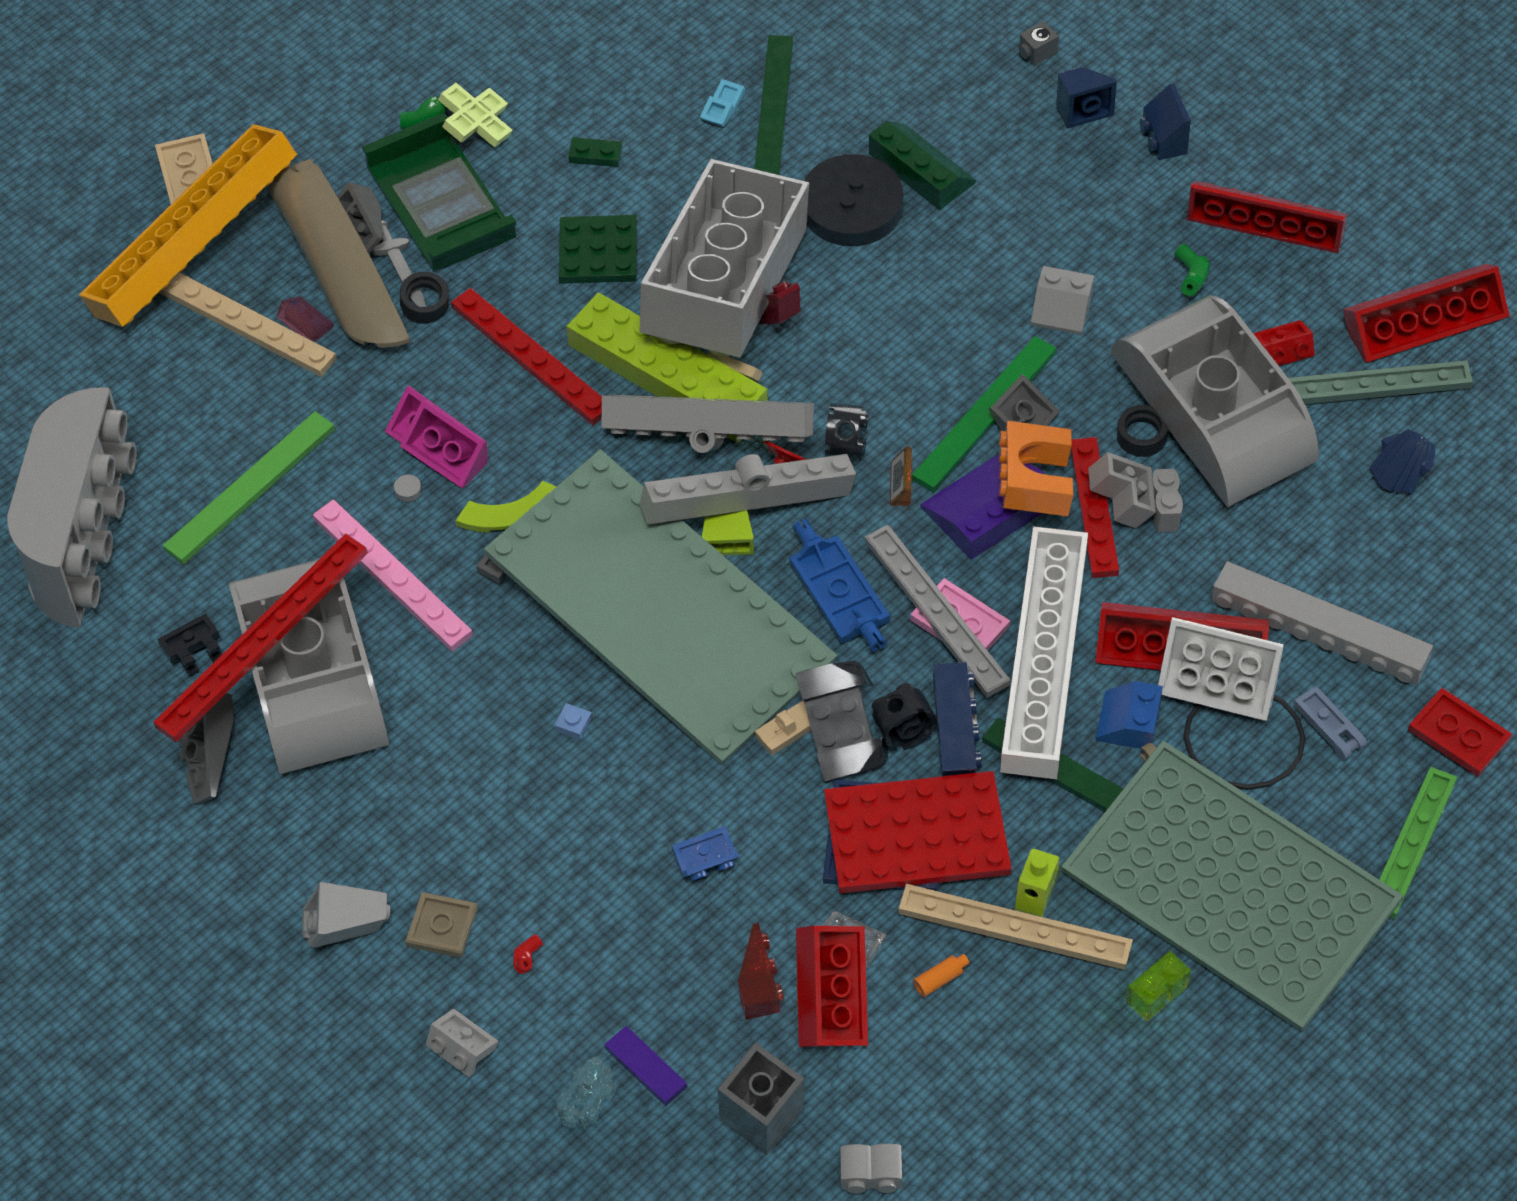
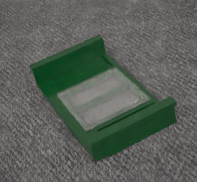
M445 113L436 115L362 147L365 153L367 169L433 271L445 266L449 267L516 238L515 225H517L512 214L504 216L452 135L442 127L447 119Z

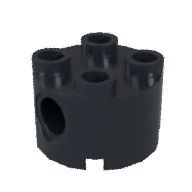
M830 403L829 409L834 411V413H828L825 445L830 446V449H825V456L847 454L849 459H858L859 454L865 455L866 439L862 438V429L868 427L869 412L863 411V406ZM850 424L853 427V433L850 437L843 438L841 429L843 426Z
M909 683L899 685L895 691L887 694L885 697L877 698L871 705L873 709L872 717L886 745L894 750H898L896 746L902 745L905 750L921 744L933 733L931 727L933 725L936 727L937 725L936 716L924 694L919 689L912 688Z

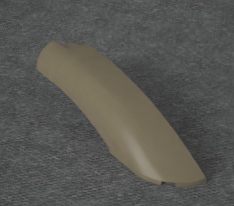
M311 159L281 170L274 177L272 183L267 186L268 193L293 233L325 296L326 302L344 332L351 339L363 345L369 342L376 343L378 347H393L409 343L410 338L374 263L319 166L315 165Z

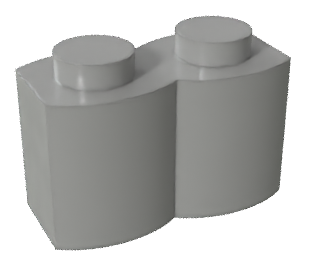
M1155 469L1152 478L1156 513L1153 514V525L1158 533L1177 532L1183 508L1182 497L1178 492L1180 485L1179 475L1175 469Z
M854 1144L840 1147L842 1189L848 1190V1192L853 1194H859L868 1189H878L882 1193H892L896 1189L902 1188L901 1145L877 1144L869 1146Z

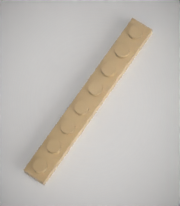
M179 272L170 280L167 287L158 292L320 377L337 360L336 353Z
M909 884L905 886L899 906V914L1123 970L1126 969L1133 939Z

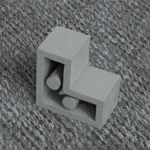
M1107 452L1088 468L1090 491L1112 498L1114 521L1137 528L1156 513L1151 467Z

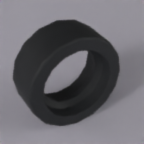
M420 271L404 279L400 286V307L409 319L418 323H430L438 320L445 314L448 308L449 289L446 282L439 275ZM421 287L430 288L439 294V301L432 306L419 307L410 302L409 294Z
M1132 406L1121 414L1118 419L1117 441L1124 451L1136 457H1148L1157 454L1164 448L1167 442L1168 426L1152 406ZM1136 422H1147L1158 429V435L1148 440H1139L1127 433V427Z

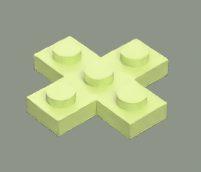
M455 83L442 92L438 99L454 113L445 120L442 127L460 142H463L473 133L477 132L492 146L496 147L507 139L512 132L510 127L496 117L506 109L508 103L490 88L474 98Z

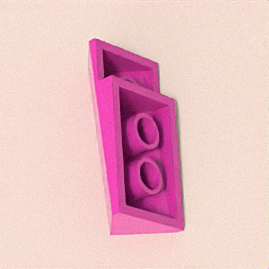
M411 386L406 387L385 432L401 442L400 447L459 487L464 488L488 463L487 442Z

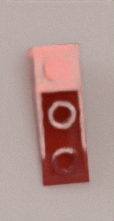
M755 923L752 926L738 979L739 997L745 1020L780 1013L779 1001L784 1000L781 984H775L773 977L777 975L774 958L768 959L766 950H770L768 935L766 932L761 933L759 923Z

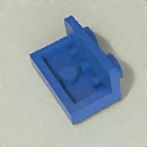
M726 826L671 846L682 878L690 876L692 881L707 876L706 870L716 866L718 871L735 865L733 860L740 857L738 851L735 852Z

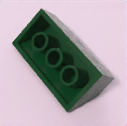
M886 121L869 134V155L890 166L896 172L899 179L939 211L976 183V179L906 124Z

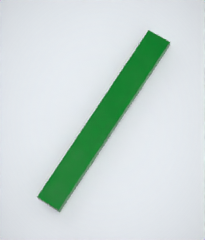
M1034 336L912 474V480L934 493L996 423L989 408L1020 375L1023 374L1032 382L1055 356L1057 348Z

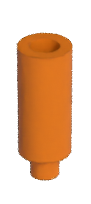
M965 954L957 958L951 955L914 978L913 984L915 989L923 998L963 974L962 968L969 964L968 958Z

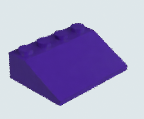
M999 454L920 504V508L970 560L1042 514L1039 512L1003 508V497L999 496L1001 481L999 480L1001 464L998 462ZM1029 463L1024 464L1028 469L1044 474L1039 468Z

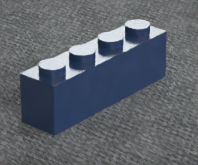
M967 662L933 664L941 777L976 773L977 768H981L980 751H975L974 741H979L978 724L973 725L972 715L977 714L976 698H970V688H974L973 671H968Z

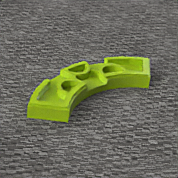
M542 481L527 496L507 504L484 505L468 501L456 519V526L490 533V530L507 529L557 486Z

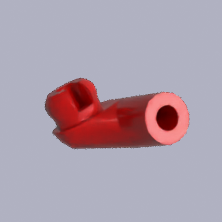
M533 934L514 949L513 966L518 973L525 974L530 971L533 965L532 953L543 946L541 939L536 934Z

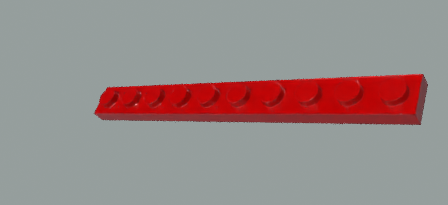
M345 533L153 722L155 728L176 743L368 554L367 547Z

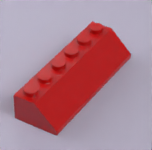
M1195 181L1191 184L1187 221L1339 253L1348 214Z
M1489 264L1470 268L1343 309L1348 334L1364 362H1370L1510 317L1499 267Z
M1102 602L1095 663L1161 670L1172 617L1263 640H1268L1269 620Z

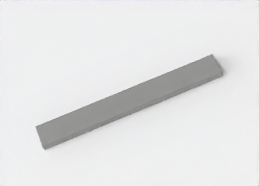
M886 525L865 536V543L958 662H967L968 671H973L974 682L986 698L1010 685L1009 677L890 526Z

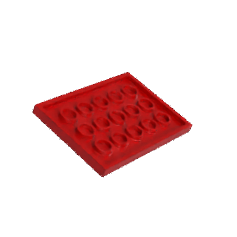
M994 771L824 789L839 894L904 887L906 884L922 885L1011 875L1012 868Z

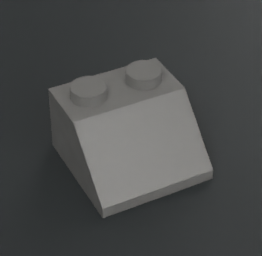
M1043 266L1037 285L1031 325L1082 335L1093 296L1094 275Z

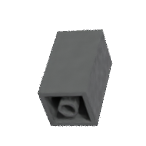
M755 1042L718 1088L719 1118L728 1127L768 1155L804 1110V1078Z

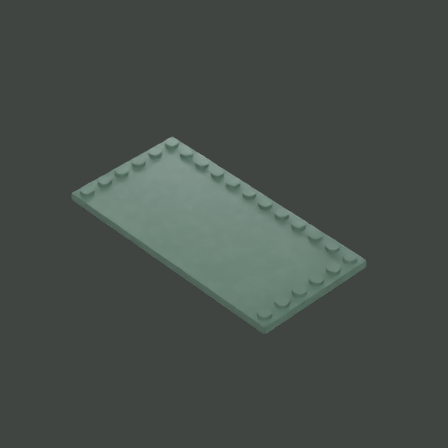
M600 449L486 546L484 554L722 766L755 736V730L770 722L801 694L796 677L797 672L834 663L838 655L683 520L647 524L639 505L643 486Z

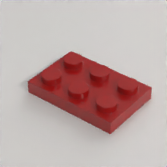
M1441 688L1408 727V731L1477 777L1480 776L1512 737V733L1444 688Z

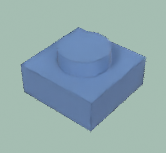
M566 703L554 725L555 731L581 740L592 719V712Z

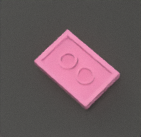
M945 578L937 585L938 589L987 651L1010 627V620ZM916 608L910 614V620L940 639Z

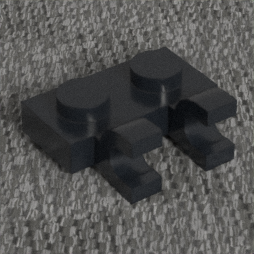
M206 613L157 639L159 646L170 662L174 663L180 660L189 677L199 673L197 666L194 664L196 661L191 653L204 647L212 663L222 655L219 652L220 646L215 641L220 638L219 632Z

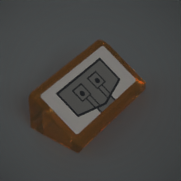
M906 446L891 461L890 505L909 506L911 504L912 448L910 446Z

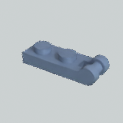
M1317 686L1295 699L1294 707L1334 748L1335 753L1341 760L1349 758L1355 749L1361 750L1367 745L1363 734ZM1346 735L1349 740L1344 742L1341 737Z

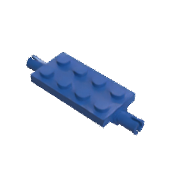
M801 519L804 526L801 525L800 521H797L793 526V530L802 541L803 548L799 553L789 557V563L838 640L842 644L862 634L871 651H878L875 646L876 644L879 649H882L887 641L883 638L877 627L890 622V615L838 535L830 539H824L816 535L807 519Z

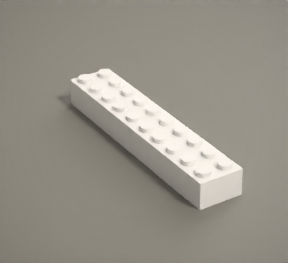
M1033 527L1003 740L1001 773L1057 779L1088 533Z

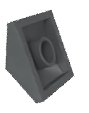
M1023 374L989 408L1001 431H1005L1007 421L1047 426L1060 412Z

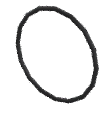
M1274 695L1273 700L1282 704L1296 722L1300 735L1297 757L1287 771L1270 781L1253 784L1227 781L1236 788L1249 790L1272 786L1289 776L1303 757L1306 737L1300 717L1285 700ZM1196 704L1187 716L1183 737L1189 757L1201 764L1193 753L1189 739L1192 718L1202 706L1201 704Z

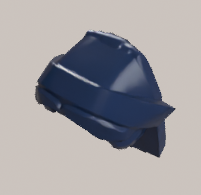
M1407 429L1400 434L1381 440L1382 452L1373 462L1370 470L1374 473L1373 476L1378 480L1377 483L1383 489L1391 492L1413 494L1421 476L1429 472L1434 465L1435 446L1422 435Z

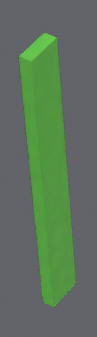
M314 411L163 544L164 551L182 565L185 564L334 432V424Z

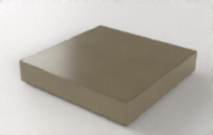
M422 892L405 941L406 947L462 958L478 910L477 903Z

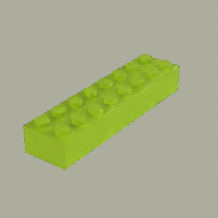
M599 292L566 326L569 346L655 396L768 401L767 388L692 345L684 343L670 344L662 341L659 337L640 333V316ZM727 434V438L736 443L740 440L737 439V434Z

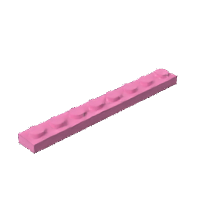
M334 499L313 514L314 521L336 542L346 533L367 547L368 554L359 564L451 652L473 637L472 630Z

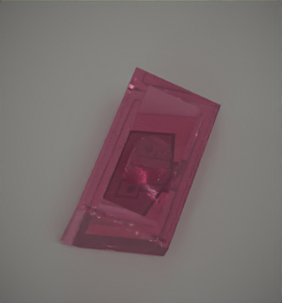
M301 296L281 301L277 317L297 334L313 342H316L334 327L333 322Z

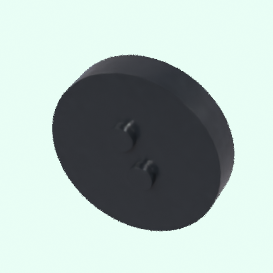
M860 154L835 156L815 166L804 180L809 182L806 225L814 234L827 242L841 246L871 244L890 234L901 219L903 213V187L901 180L890 166L876 158Z

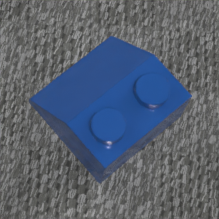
M1133 681L1105 691L1096 741L1139 749L1147 743L1153 744L1163 686Z

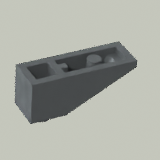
M349 182L337 197L369 254L382 239L381 206L371 188Z

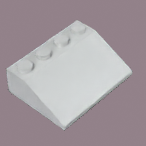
M1172 617L1158 685L1163 686L1162 695L1267 721L1277 684L1284 644Z

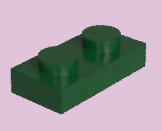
M572 137L568 155L569 163L619 167L623 149L622 141Z

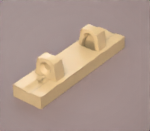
M804 701L799 702L787 711L780 712L776 715V718L755 730V737L771 756L812 731Z

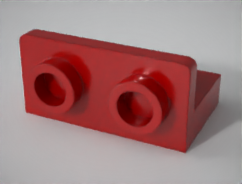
M1301 320L1253 333L1278 366L1315 355L1313 332Z

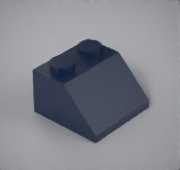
M1083 67L1058 74L1056 108L1067 129L1114 115L1117 86L1115 78Z
M1169 84L1144 106L1143 118H1140V127L1142 132L1147 134L1149 148L1151 152H1155L1158 161L1187 154L1191 120L1175 84Z

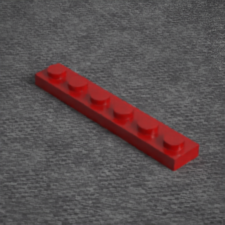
M1097 437L1072 439L1070 452L1083 530L1085 533H1088L1087 554L1091 578L1119 576V565L1107 496L1090 491L1088 468L1100 459Z

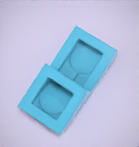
M721 79L714 96L709 97L700 119L724 127L742 100L746 91L745 87Z

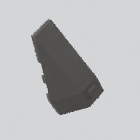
M226 693L179 739L182 751L179 753L180 759L187 764L186 779L193 803L196 805L216 797L234 721L232 694Z

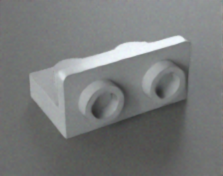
M452 1009L431 1024L426 1041L428 1048L468 1077L474 1074L477 1062L496 1050L498 1040L455 1009Z

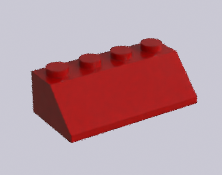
M814 925L796 928L799 1047L868 1046L865 926Z

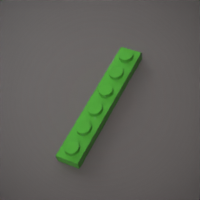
M1430 767L1379 879L1403 895V900L1391 914L1390 918L1396 919L1456 785L1457 776Z

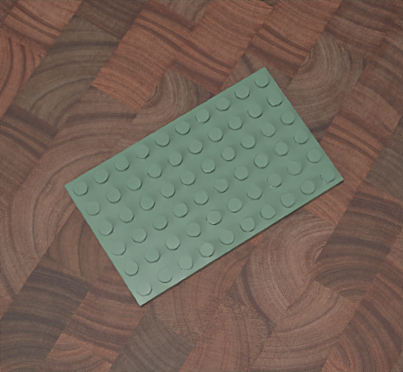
M1165 741L1160 743L1062 865V872L1301 1032H1303L1403 900L1402 894Z

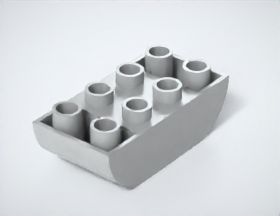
M1213 295L1206 296L1117 340L1113 344L1111 349L1112 356L1150 406L1168 426V430L1227 507L1318 461L1319 449L1316 432L1301 396L1237 312L1223 299Z
M105 387L89 388L68 394L54 402L40 415L31 432L7 515L9 533L14 545L17 547L35 604L52 620L75 628H80L85 608H96L98 605L101 584L99 576L95 575L98 562L108 563L110 560L113 537L112 532L107 530L110 518H120L122 516L125 502L124 488L119 486L122 474H132L136 465V445L134 442H125L127 414L123 410H116L110 388Z
M319 559L229 582L242 634ZM343 577L251 668L279 774L389 745L371 670Z

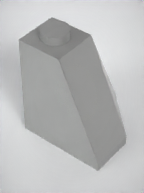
M319 882L303 907L302 935L304 938H308L307 943L309 947H319L377 932L381 925L389 919L390 905L387 904V893Z

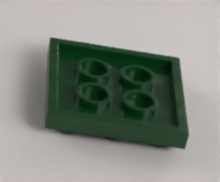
M637 215L560 217L559 284L637 282Z

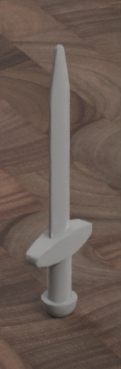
M381 220L382 243L373 248V254L378 256L388 255L403 282L404 279L412 274L400 252L409 246V240L407 238L392 239L387 229V222ZM420 288L413 290L409 294L411 300L419 307H426Z

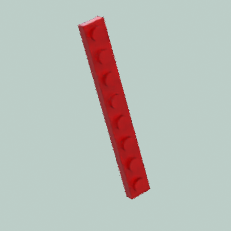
M469 288L451 302L454 311L592 426L602 419V396L472 288Z

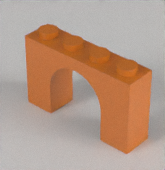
M1007 421L1005 431H1000L998 447H1001L998 460L1001 463L999 468V480H1001L999 496L1003 497V508L1061 516L1069 515L1073 498V478L1040 474L1028 469L1024 464L1042 463L1067 467L1072 446L1071 429Z

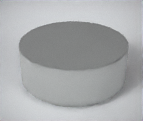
M413 475L399 477L394 483L396 497L404 502L416 500L422 492L420 480Z

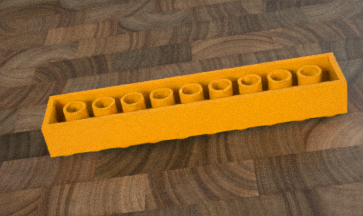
M253 124L79 294L94 317L123 327L130 323L134 316L143 307L147 306L160 290L167 287L170 280L178 272L184 270L187 263L195 255L201 253L205 245L212 238L218 236L222 229L231 220L235 219L239 212L248 203L252 202L265 186L272 183L274 177L281 170L290 165L291 160L297 153L283 132Z

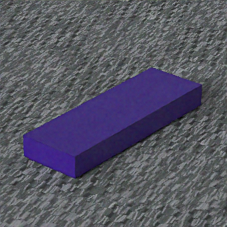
M627 1026L604 1044L605 1049L665 1107L687 1088V1083Z

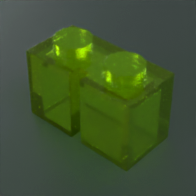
M1169 951L1128 986L1126 1003L1147 1022L1166 1006V1000L1171 1002L1189 987L1191 969Z

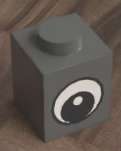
M1044 21L1020 34L1019 52L1024 59H1027L1035 66L1058 53L1059 36Z

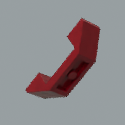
M783 281L772 287L773 291L766 295L769 303L758 324H779L801 312L800 287L798 283Z

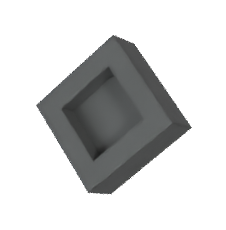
M486 555L477 565L478 573L499 584L507 576Z

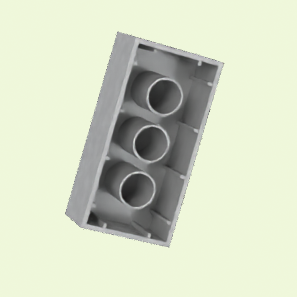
M710 159L641 282L640 333L659 337L662 341L670 344L684 343L708 349L717 356L732 355L741 357L769 303L766 295L773 291L772 287L780 282L806 232L809 182Z

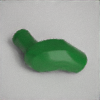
M429 97L417 110L401 112L400 127L401 129L408 128L436 115L445 113L448 108L438 100L439 97Z
M1184 243L1176 249L1174 256L1188 267V275L1182 283L1181 292L1187 296H1193L1203 287L1209 274L1210 262L1207 257L1198 256Z

